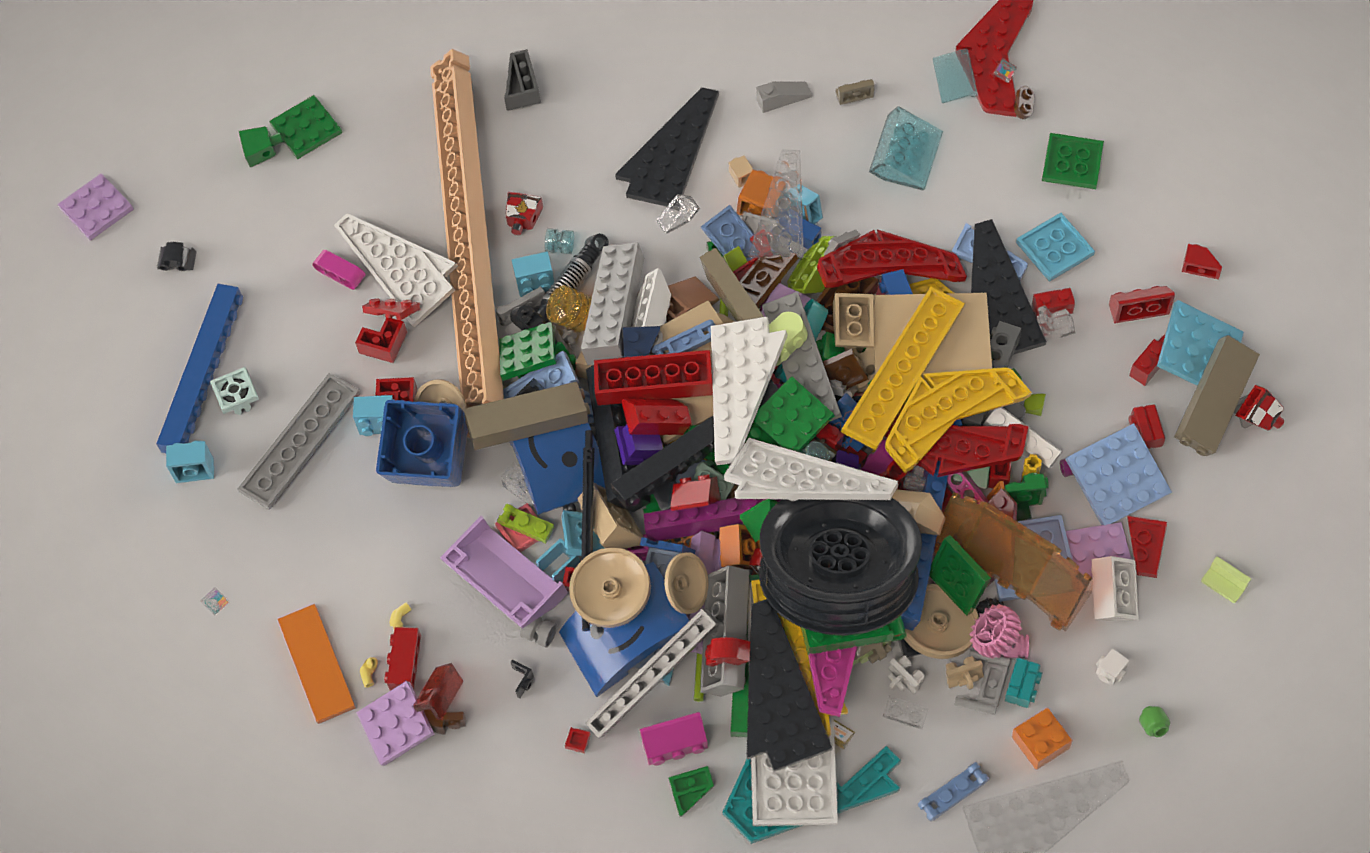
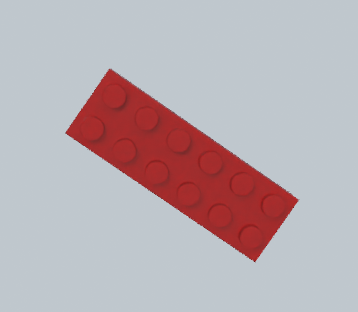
M710 350L594 360L597 404H620L623 398L676 399L713 395Z

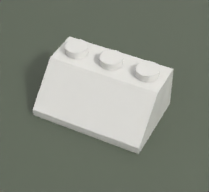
M1114 556L1091 559L1092 592L1094 597L1093 612L1095 619L1104 621L1139 620L1135 560Z

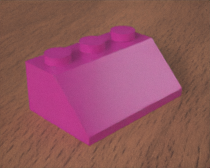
M700 712L640 729L642 744L649 765L658 766L669 759L679 760L687 754H699L708 748Z

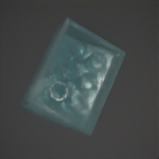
M897 106L887 115L869 173L884 181L924 190L943 131Z

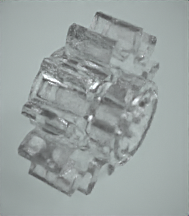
M916 465L912 469V473L908 472L902 488L906 489V491L922 492L926 482V477H923L924 468Z

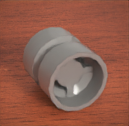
M539 617L523 629L521 628L520 636L529 641L535 640L536 644L547 648L554 639L557 624L549 620L542 621V617Z

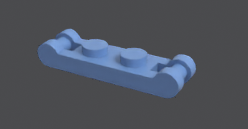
M707 320L655 345L651 351L653 355L664 354L663 352L667 349L669 352L666 354L695 350L711 342V326H715L713 320Z
M977 762L970 765L968 769L917 804L921 810L927 813L926 817L930 822L989 781L990 778L986 773L983 774L981 772V767ZM972 775H974L977 778V780L974 782H972L969 778ZM935 803L938 808L933 809L931 804Z

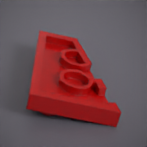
M374 298L363 305L362 309L363 313L376 316L385 314L386 318L396 316L397 320H403L419 311L420 304L419 302H412V300L397 302L396 299L380 301L379 298Z
M1127 516L1136 574L1157 578L1167 522Z

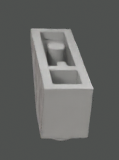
M773 81L756 87L757 101L763 113L812 97L806 81Z

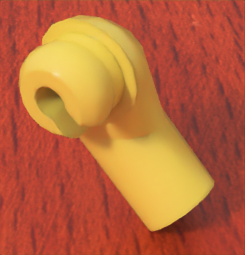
M407 602L392 612L389 623L393 629L394 627H403L401 622L402 616L411 611Z
M375 657L367 659L360 668V675L365 688L374 685L371 675L378 665V660Z

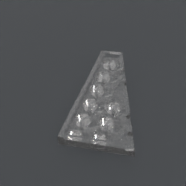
M783 149L776 165L775 174L748 257L759 258L763 256L771 257L773 255L790 257L791 253H796L799 259L803 258L801 150Z

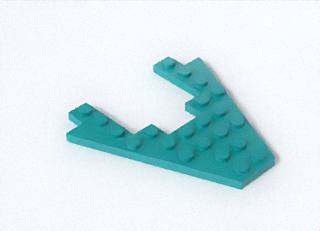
M887 746L842 787L836 782L837 813L897 793L900 790V787L888 774L901 763V760ZM746 759L722 811L723 815L751 844L804 826H753L751 759Z

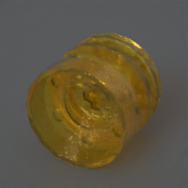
M562 285L551 294L546 308L547 317L552 323L564 326L569 330H574L575 332L585 331L592 296Z

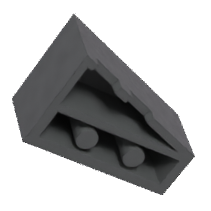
M528 49L510 53L506 94L504 96L507 111L541 103Z

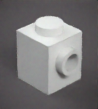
M1112 648L1106 657L1102 655L1096 663L1098 666L1096 674L1101 681L1113 686L1117 680L1120 682L1126 675L1125 669L1128 666L1129 660Z

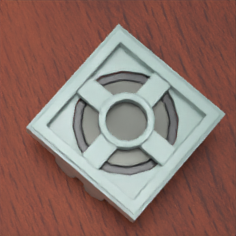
M246 367L210 381L223 414L234 410L235 414L241 415L242 409H245L247 412L250 411V403L259 400Z

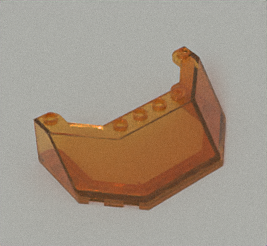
M954 492L944 510L943 515L946 519L940 535L936 536L934 552L937 553L944 538L951 535L974 561L986 571L990 578L992 576L997 579V583L1003 588L1008 589L1010 587L1016 591L1015 595L1023 600L1027 598L1049 616L1052 627L1059 631L1061 629L1067 631L1092 593L1093 578L1088 573H1084V575L1078 571L1080 566L1071 558L1067 557L1065 559L1061 556L1062 550L1000 510L984 501L977 504L976 499L968 496L962 499L959 493Z

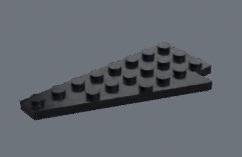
M701 87L615 174L616 180L630 183L626 192V198L674 209L679 208L717 102L719 91Z
M990 219L976 223L974 226L971 293H987L990 336L993 327H997L999 321L1021 328V338L1014 354L1045 346L1047 341L993 220Z
M767 599L751 604L746 757L748 760L766 753L773 772L829 752L833 748L778 614Z

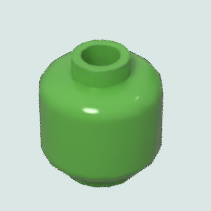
M1148 706L1143 709L1139 722L1146 734L1151 737L1164 736L1170 727V720L1164 710L1159 706Z

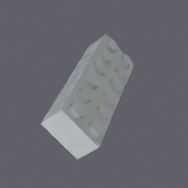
M730 565L708 574L709 587L705 600V608L720 624L703 639L700 692L719 697L742 690L745 684L746 663L738 666L728 663H722L713 667L706 665L705 651L707 645L711 644V639L730 637L747 640L749 570Z

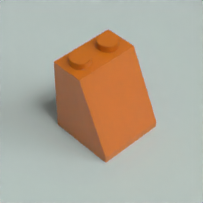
M752 169L739 194L737 214L743 216L744 212H748L773 220L783 197V192L786 189L787 181L778 176L767 175L761 170L756 171Z

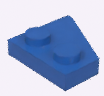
M642 538L640 543L641 546L646 548L650 547L678 553L688 552L695 554L696 551L684 545L664 541L654 542L648 538Z

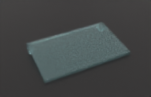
M968 49L932 58L942 103L970 95L971 97L978 95Z

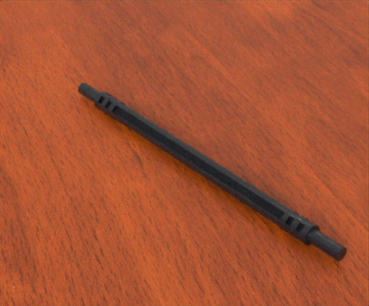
M592 430L585 431V447L583 448L581 561L593 553L595 449L593 448ZM582 618V631H590V623Z

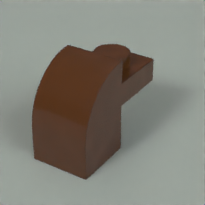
M424 697L423 711L434 732L445 735L446 727L450 729L466 727L464 712H447V702L444 697Z

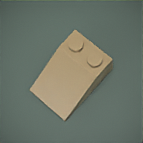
M835 293L833 300L835 347L874 348L873 294Z

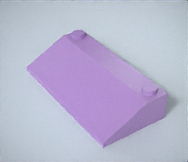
M482 516L440 557L445 564L522 629L553 609L568 594L562 582L556 583L491 529Z

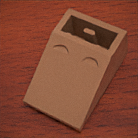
M696 276L668 285L671 298L666 322L677 318L706 301L714 305L720 299Z

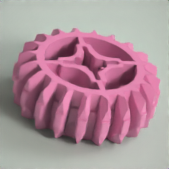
M992 605L990 609L985 608L983 614L979 613L980 617L978 619H974L976 623L971 626L973 631L969 634L972 637L970 642H972L973 648L980 655L991 659L994 657L1000 658L1001 654L1006 655L1007 650H1012V645L1017 644L1016 639L1020 637L1018 632L1022 630L1020 626L1021 621L1016 612L1005 605Z

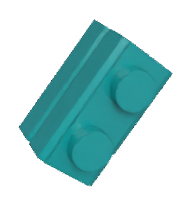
M1017 658L1004 701L1024 708H1028L1030 702L1034 703L1037 691L1034 690L1035 683L1040 684L1043 674L1039 672L1041 665Z

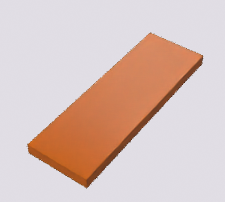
M312 604L279 618L278 622L316 722L320 724L355 709L356 707L316 605Z

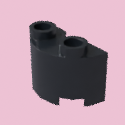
M167 242L166 246H161L157 269L167 271L171 267H176L179 271L193 270L196 250L193 247L191 249L184 247L182 242Z

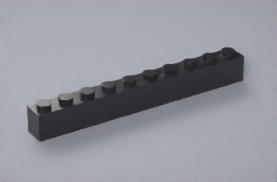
M771 379L758 410L779 389ZM714 415L611 483L612 493L625 509L637 505L642 498L652 495L658 487L670 483L673 477L679 473H685L691 465L701 462L706 455L715 452Z

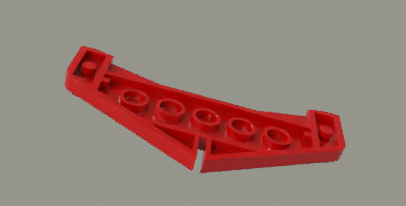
M998 0L956 45V56L982 110L988 114L1016 117L1014 111L1016 95L1012 76L1008 78L998 72L997 68L1002 62L1003 69L1011 71L1008 64V53L1026 19L1032 12L1033 0Z
M875 230L864 234L835 251L822 256L817 263V269L825 288H834L902 269L907 275L950 282H965L967 278L956 254L881 230H877V233H875Z
M902 409L900 410V412H899V414L897 415L896 419L894 420L893 424H892L891 427L889 428V430H888V432L886 433L885 437L888 438V436H889V434H890V432H891V430H892L894 424L896 423V421H897V419H898V417H899V415H900ZM1009 424L1008 426L952 425L918 464L934 476L937 461H941L937 476L941 477L1018 461L1024 451L1029 426L1021 424Z

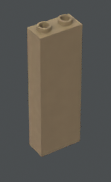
M716 248L700 256L708 281L737 322L764 317Z
M1229 335L1218 340L1174 436L1180 440L1179 442L1182 445L1192 447L1196 450V453L1202 456L1216 453L1258 360L1259 353Z
M576 381L465 408L464 416L473 448L478 450L588 423L587 415L590 414L588 403H584V391L582 388L579 389Z

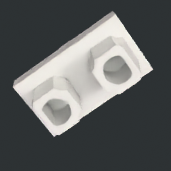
M905 655L897 660L893 658L889 662V670L892 672L888 676L892 681L889 687L892 690L898 687L901 691H904L907 687L913 694L918 692L919 685L924 680V674L916 669L910 675L906 670L911 666V662Z

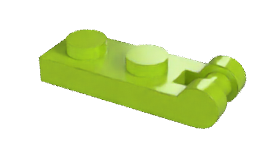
M505 504L503 514L499 515L497 519L500 525L545 544L555 528L554 524L516 509L510 504ZM510 515L515 517L513 521L509 520Z

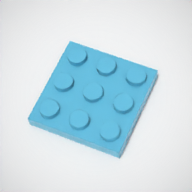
M1062 213L1057 214L1016 239L1017 245L1049 282L1092 257L1095 253L1094 249Z

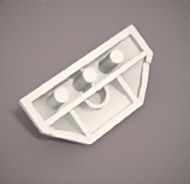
M657 268L648 273L644 278L645 283L640 288L636 298L631 327L662 326L666 322L671 293L662 271Z

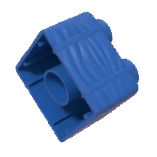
M387 400L383 412L376 465L377 474L396 484L441 487L459 486L462 481L468 434L464 411L456 404Z

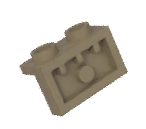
M873 79L845 84L835 89L839 105L873 98Z

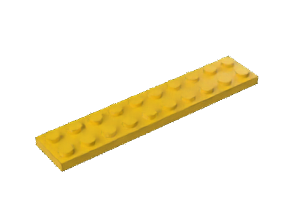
M933 287L929 288L842 427L841 433L877 450L912 393L918 379L923 375L962 311L965 303Z

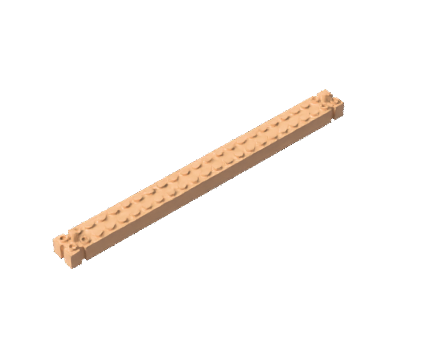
M451 49L443 56V61L438 60L430 68L431 78L435 80L432 83L447 252L448 259L458 265L450 273V283L455 288L451 296L460 392L464 396L467 408L502 400L504 395L502 378L500 376V354L471 73L468 72L470 69L469 56Z

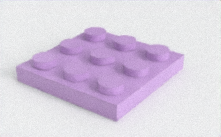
M99 174L58 203L59 208L90 241L134 210L132 205L102 174Z
M1121 522L1065 531L1079 588L1093 586L1091 559L1109 556L1131 559Z
M405 681L357 712L378 761L382 766H385L434 735L412 685L408 681Z

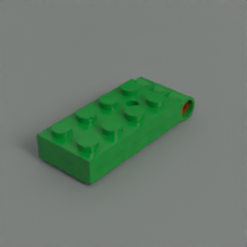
M901 616L879 629L855 635L822 634L801 627L808 655L855 646L898 641L907 636Z

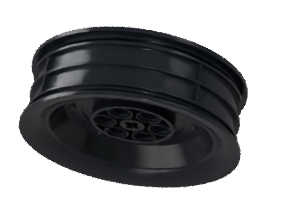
M893 498L890 500L798 499L796 501L782 499L769 511L760 531L762 558L759 567V580L761 589L769 604L781 616L804 629L829 635H855L879 629L901 616L908 609L916 595L919 580L917 564L922 547L920 530L908 510Z

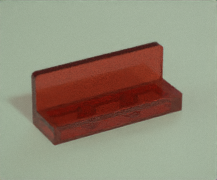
M452 663L435 667L413 705L417 712L430 709L437 720L443 719L463 683V679Z

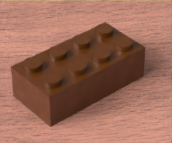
M870 277L834 288H826L816 300L828 309V314L821 330L834 334L833 300L835 293L875 295L878 290L879 279Z

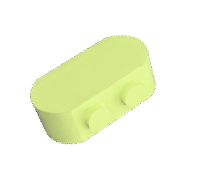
M783 312L769 324L770 333L783 330L787 332V339L776 366L787 360L807 340V329L801 317L794 312Z

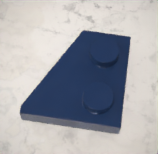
M660 326L623 327L624 357L649 355L660 331Z

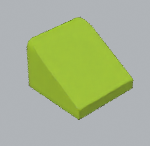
M739 246L723 256L732 272L747 263Z
M1031 394L1029 398L1025 399V413L1041 416L1046 394Z

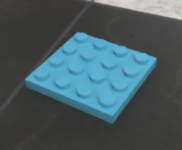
M1177 300L1172 309L1157 367L1198 386L1218 340L1229 335L1241 343L1244 332Z

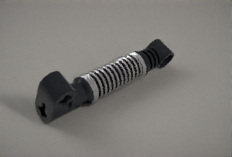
M601 233L588 237L582 250L578 255H574L565 269L562 270L563 273H560L556 282L553 283L554 285L546 292L547 295H544L540 301L541 305L537 311L529 305H522L511 311L510 319L513 324L523 331L549 323L555 316L559 315L588 274H590L593 263L602 253L603 246H609L608 238Z

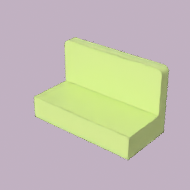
M1216 556L1201 582L1227 600L1236 603L1248 587L1251 578Z

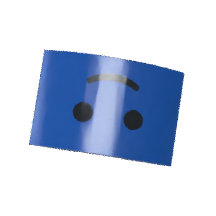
M589 423L509 442L516 454L525 477V484L538 515L570 503L578 502L577 498L583 492V448L585 447V431L591 430ZM593 435V448L595 449L594 483L605 488L600 453Z
M655 562L644 565L650 576L651 590L646 606L636 618L624 625L612 628H603L590 624V631H582V617L575 611L559 631L596 697L629 674L628 670L658 648L661 649L690 621L687 614L678 612L669 602L665 592V578Z

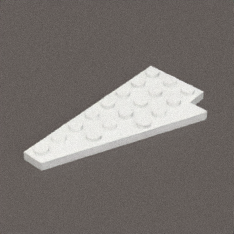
M348 213L334 225L391 299H396L397 302L402 300L419 302L420 310L406 317L412 326L416 327L455 291V288L446 278L458 267L454 261Z
M767 317L711 326L715 462L717 465L732 463L742 449L787 339L786 330L769 332V320Z
M748 438L724 474V481L739 485L735 491V498L789 499L791 501L798 499L890 500L898 487V481Z

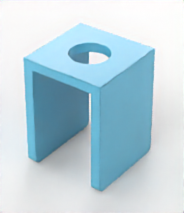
M561 538L536 560L537 567L544 571L562 553L570 558L552 575V579L556 583L563 582L566 567L576 568L580 563L579 556L566 554L565 542Z

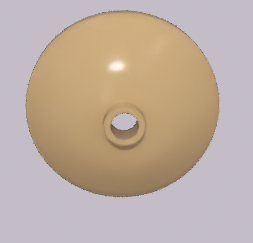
M435 379L425 383L420 387L415 397V402L456 404L463 411L467 408L464 396L454 384L442 379Z
M687 552L676 555L670 561L665 573V592L675 610L683 614L695 613L703 606L707 598L709 587L707 571L701 559L693 553Z

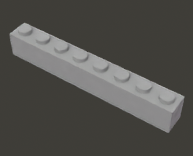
M706 608L701 609L585 724L598 738L605 736L720 622Z

